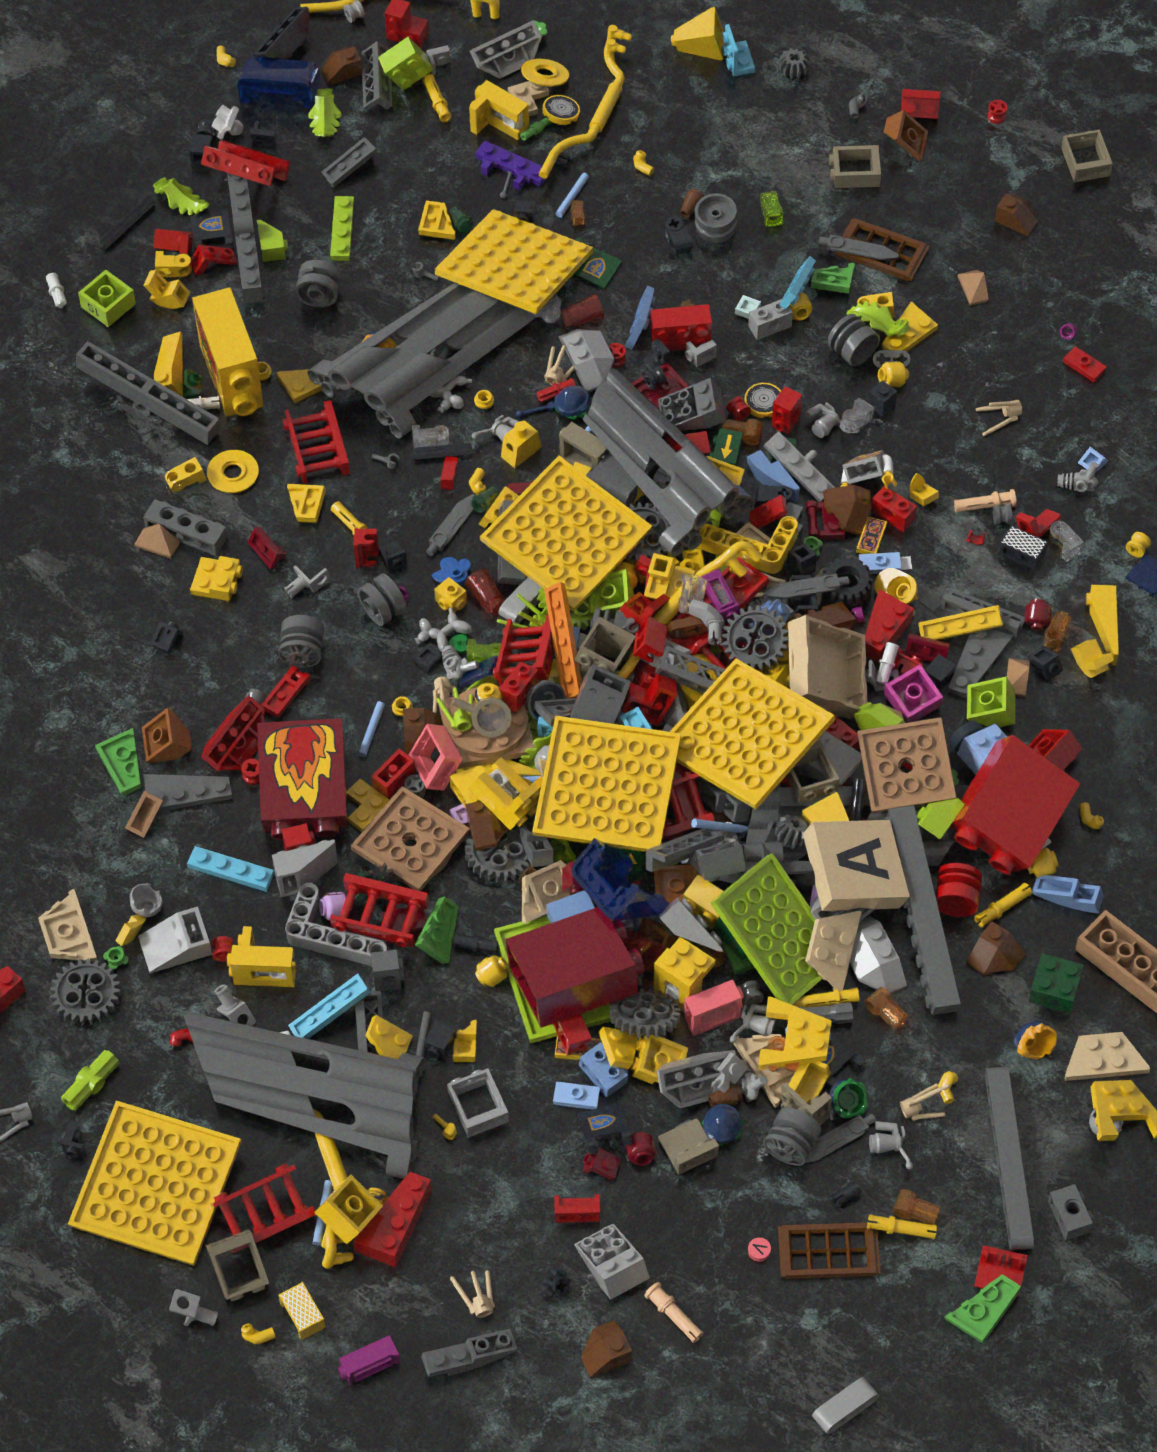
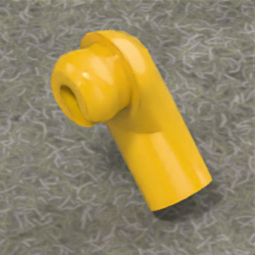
M224 46L217 47V62L225 67H234L236 59L226 54Z
M637 151L633 158L635 168L651 176L654 172V167L646 164V153L644 151Z
M245 1324L241 1328L242 1337L256 1345L276 1338L272 1327L261 1332L254 1329L252 1324Z

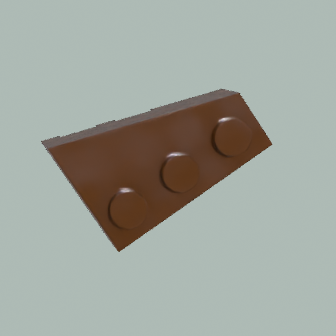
M842 602L823 606L822 610L818 612L812 609L806 614L807 616L825 621L832 626L854 630L856 618ZM794 614L793 620L802 617L801 614Z

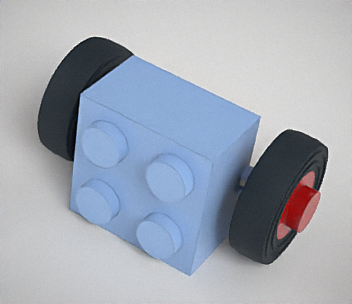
M969 721L954 732L949 740V746L976 775L996 741L1007 736L996 724L983 729L977 721Z

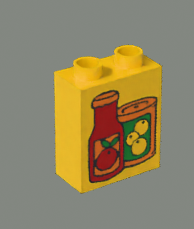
M231 288L193 297L200 347L225 416L228 417L235 414L246 416L252 414L257 408L264 406L258 362Z

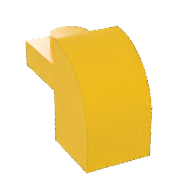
M157 270L149 272L143 285L152 294L150 297L152 302L170 309L184 307L190 291L180 280L167 282Z
M653 553L648 571L649 579L644 593L646 598L656 600L663 593L667 594L674 572V558Z
M1096 639L1087 640L1071 648L1078 666L1090 678L1108 670V663L1114 661L1111 653L1102 654Z

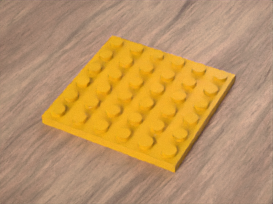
M493 209L435 268V275L537 314L592 255L593 247Z
M558 456L480 536V541L543 589L559 582L564 583L569 609L574 612L652 530V525L561 456Z
M735 659L670 732L681 733L677 763L697 773L702 778L752 808L757 809L835 721V717L825 709L742 661Z
M555 716L532 831L533 835L644 852L647 849L662 844L681 733Z
M116 1101L68 1225L195 1266L217 1206L212 1208L210 1203L215 1201L213 1197L223 1192L242 1141L240 1138Z

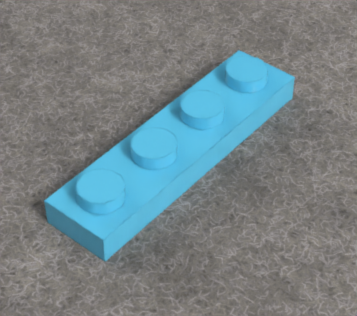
M811 256L799 268L779 305L784 309L790 304L794 305L800 297L799 295L805 288L804 286L810 279V275L815 270L812 267L816 260Z
M197 846L194 847L187 862V867L265 892H267L274 876V870Z
M356 974L288 1026L294 1036L309 1039L371 993L363 978Z

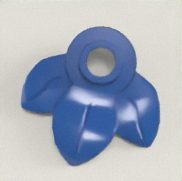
M452 557L443 558L440 562L441 570L433 573L432 578L442 583L449 577L458 585L463 586L467 582V572L471 568V563L466 558L460 561Z

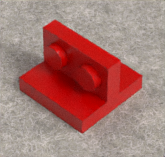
M903 89L901 111L904 110L911 117L938 119L940 91Z
M638 592L625 602L619 610L627 619L634 618L633 626L636 624L639 626L648 616L653 618L670 598L663 593L651 602Z

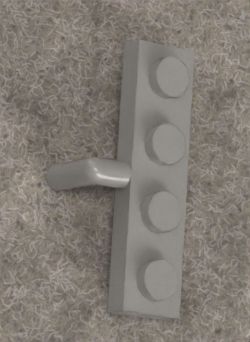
M779 431L763 446L818 502L824 499L823 491L825 489L835 488L811 464L817 456L815 450H811L806 456H803Z

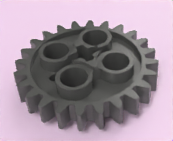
M638 502L637 508L630 504V509L645 521L655 523V525L652 526V530L644 537L645 549H642L640 542L627 555V562L629 563L632 559H635L636 562L641 555L652 560L653 553L667 556L668 551L659 543V538L671 524L660 511H656L655 505L651 509L649 508V503L642 507L641 503ZM655 540L657 543L651 544L649 541Z
M757 605L756 610H752L751 606H748V612L741 608V615L733 613L735 620H727L730 627L724 626V631L727 633L722 634V639L726 640L722 643L723 648H727L724 652L726 655H730V662L738 659L754 669L759 667L761 672H763V666L765 665L771 669V662L778 664L777 657L784 658L781 651H788L787 646L784 645L789 643V638L785 637L789 635V631L785 629L787 627L786 622L780 623L782 616L775 617V610L769 613L768 607L761 611L759 605ZM763 622L762 626L760 627V630L758 631L759 624ZM748 623L755 624L752 629L744 628ZM767 629L774 630V633L772 635H764V632ZM758 633L760 639H756L753 646L752 638L755 639ZM740 642L748 643L745 648L737 647ZM752 647H753V652H752V654H751V655H748V653L751 651V649H752ZM760 648L767 649L766 653L762 655L757 654V651Z
M518 827L511 829L509 833L506 832L501 837V842L492 848L476 851L471 834L470 839H467L465 860L468 861V867H473V873L480 871V878L487 875L488 881L493 877L496 883H498L500 878H503L505 883H507L508 877L515 881L516 874L522 877L523 871L528 872L529 866H531L518 833Z
M87 958L86 963L82 964V961L78 959V965L75 966L70 962L71 968L67 969L63 966V974L56 973L58 980H52L54 987L50 988L52 994L50 999L53 1002L54 1010H57L58 1016L64 1015L65 1021L71 1018L72 1023L75 1024L80 1020L83 1026L85 1021L89 1020V1023L93 1025V1019L96 1018L101 1022V1015L109 1017L108 1010L115 1011L113 1004H119L118 997L121 996L120 982L118 981L117 974H114L113 968L107 969L106 963L99 966V961L96 959L91 964L90 959ZM88 975V989L86 990V1007L83 1008V994H85V977ZM75 980H79V981H80V982H78V983H76V984H72V982L75 981ZM96 981H102L99 984H93ZM71 1000H78L75 1003H69ZM94 1000H99L98 1003H91Z
M641 988L638 994L610 1003L609 1018H611V1023L615 1024V1028H622V1033L629 1031L630 1036L636 1033L638 1038L642 1035H645L646 1038H649L650 1035L658 1038L659 1033L665 1036L666 1031L673 1032V1028H677V1024L680 1023L681 1009L678 1008V1003H674V998L668 999V994L661 996V991L652 993V989H650L648 992H645Z

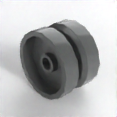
M714 193L702 197L697 202L695 207V228L701 239L710 243H722L729 240L735 234L737 228L736 204L731 198L724 194Z
M324 260L306 261L299 268L295 289L296 296L303 303L313 307L322 308L334 304L338 297V287L341 281L340 270L332 263Z
M384 573L375 577L372 584L366 583L357 590L363 608L379 626L390 622L392 616L398 617L406 612V602L394 581Z

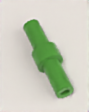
M549 117L530 125V128L520 135L521 139L525 141L532 135L542 132L544 127L552 123L548 120Z

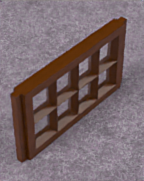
M856 218L851 219L842 235L843 238L870 243L875 234L885 238L882 244L885 247L889 240L901 243L896 253L899 255V259L908 261L909 264L905 271L893 267L898 258H893L890 265L878 262V259L872 260L864 256L834 251V254L897 278L912 281L930 246ZM858 229L870 232L866 241L854 238ZM905 245L916 249L912 258L901 254Z
M867 1222L778 1226L781 1278L801 1279L881 1275L878 1231L876 1229H868ZM845 1232L846 1248H831L830 1233ZM850 1232H865L866 1247L851 1248ZM811 1233H825L826 1249H812ZM791 1234H805L806 1249L792 1250ZM866 1251L867 1267L853 1268L852 1252ZM846 1252L847 1268H833L832 1253ZM807 1253L808 1269L793 1270L792 1254ZM812 1253H827L828 1268L813 1269Z

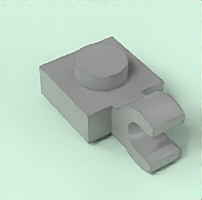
M729 1053L717 1068L721 1074L713 1081L711 1086L716 1091L720 1090L722 1093H725L729 1089L730 1083L735 1085L748 1067L734 1053Z

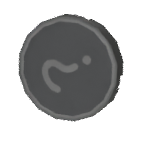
M542 680L537 685L534 684L526 695L525 704L528 713L538 720L540 715L534 709L535 701L566 699L565 691L552 680Z

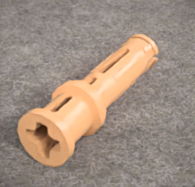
M1010 489V492L998 493L995 491L988 496L954 500L956 513L990 508L993 505L1004 506L1005 504H1010L1012 507H1016L1014 489Z
M659 1282L653 1284L647 1290L644 1297L646 1299L650 1298L658 1307L657 1310L660 1313H665L687 1335L692 1343L700 1339L698 1336L702 1337L703 1331L675 1304V1298L669 1296L661 1288Z

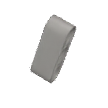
M527 577L503 602L498 612L499 615L506 620L512 619L513 623L519 624L524 617L518 613L521 611L528 615L532 610L516 595L519 593L536 607L540 602L537 600L540 594L538 593L540 586Z
M861 1377L817 1408L812 1417L826 1434H830L873 1404L878 1399L879 1394L865 1377Z

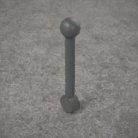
M507 171L508 177L504 189L500 193L502 199L507 197L506 192L513 175L509 171Z

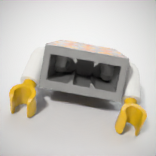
M883 450L858 456L842 465L843 474L840 487L849 486L851 483L882 476L883 474L882 481L886 489H888V484L893 483L894 487L897 485L893 476L892 459L884 454Z

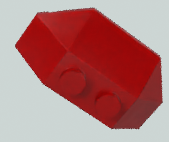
M248 695L225 718L207 742L201 758L216 771L241 770L243 762L251 759L258 749L257 723H265V708Z

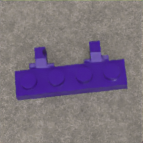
M484 141L475 152V158L482 161L480 166L481 174L488 176V172L494 167L505 172H512L517 177L513 180V188L521 190L526 182L540 187L546 180L539 176L542 168L541 165L487 141Z

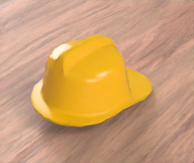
M889 568L881 571L876 577L874 584L877 594L880 589L905 604L918 600L917 584L910 575L898 569Z

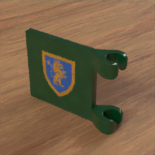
M576 238V239H575V241H578V242H581V243H584V244L588 245L586 242H584V241H583L582 239H580V238ZM593 247L592 255L580 266L573 276L604 290L618 270L622 260Z

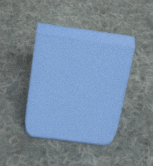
M1089 447L1078 463L1088 470L1091 462H1096L1099 465L1096 470L1097 472L1108 460Z

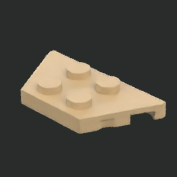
M561 860L522 877L523 924L547 914L546 904L571 896L570 893L562 892V868L566 864Z
M72 889L64 900L56 902L49 911H46L38 918L51 958L80 959L81 961H86L89 958L90 962H95L97 957L75 890Z
M861 911L815 919L805 962L816 969L818 974L824 980H827L834 987L833 989H838V991L843 990Z
M1123 1032L1079 1036L1065 1074V1081L1149 1073L1150 1067Z
M780 1034L769 1036L752 1035V1038H739V1036H736L737 1040L733 1043L753 1073L757 1075V1078L761 1076L766 1077L767 1083L762 1086V1089L775 1108L778 1107L781 1103V1085L784 1083L789 1085L799 1066L798 1062L786 1064L785 1067L777 1068V1065L768 1066L766 1070H758L760 1050L784 1051V1039Z

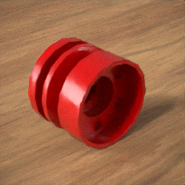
M949 863L941 866L938 869L937 888L935 891L938 910L943 914L954 917L974 915L978 911L979 892L982 882L981 872L973 866L962 863Z

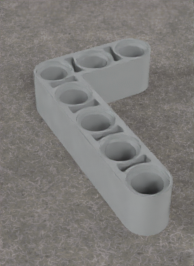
M306 883L300 887L285 927L287 940L290 945L372 966L371 953L387 951L386 944L383 941L350 932H339L334 928L312 923L319 906V891L317 886L312 883ZM308 895H313L311 898H306ZM301 913H306L304 916H299ZM334 942H341L340 944H337V945H334V944H333ZM361 947L359 950H354L353 948Z

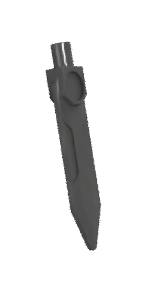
M831 234L829 238L821 236L819 238L818 244L827 245V250L878 260L899 257L896 252L883 245Z
M474 494L459 501L429 540L430 547L426 551L428 555L433 556L437 550L442 551L473 511L476 498Z
M837 574L784 582L764 592V595L786 599L840 590L841 585L849 584L848 576L838 578Z
M870 1114L862 1118L859 1115L818 1138L815 1145L811 1147V1153L808 1155L805 1163L816 1162L869 1131V1125L876 1122L875 1116Z

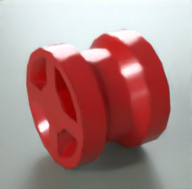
M1002 100L990 102L989 121L994 124L1003 123L1006 119L1007 104Z
M620 343L610 344L608 347L615 360L612 367L619 368L625 364L626 349Z
M740 396L733 398L726 406V410L733 414V418L738 422L744 420L751 412V408L744 404V400Z
M248 759L243 762L241 771L244 782L249 785L259 784V761Z
M227 936L214 938L211 941L212 948L214 949L212 953L213 959L220 962L227 961L228 953L232 952V938Z

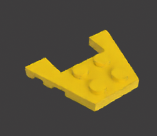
M768 997L766 1017L788 1020L784 1051L761 1049L758 1070H766L768 1066L777 1065V1068L785 1067L786 1064L796 1062L801 1065L827 1061L831 1020L776 998Z
M1131 1080L1094 1081L1091 1085L1093 1109H1096L1095 1125L1098 1126V1141L1116 1140L1119 1134L1113 1121L1145 1120L1153 1137L1157 1138V1110Z

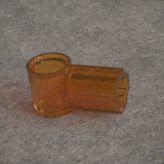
M726 418L722 429L743 432V442L754 446L759 443L763 424L756 419H749L743 422Z
M1055 612L1049 627L1045 630L1043 646L1056 653L1060 651L1063 639L1072 621V617L1067 612Z
M884 987L878 988L864 1000L867 1009L874 1015H880L894 1030L902 1027L908 1019L909 1015L893 1001L892 995Z
M902 1189L899 1192L892 1212L903 1219L914 1218L930 1225H935L941 1206L920 1199L917 1194L910 1190Z

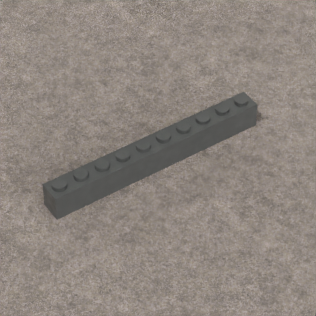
M912 805L891 808L888 810L884 820H890L910 895L903 906L908 910L907 924L913 931L911 936L913 948H917V967L921 968L923 974L921 975V985L923 988H926L927 992L925 996L926 1006L931 1009L932 1015L956 1012L961 1003L915 807Z

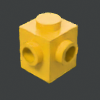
M448 577L434 589L435 601L438 602L443 610L449 611V608H453L455 613L466 605V590Z

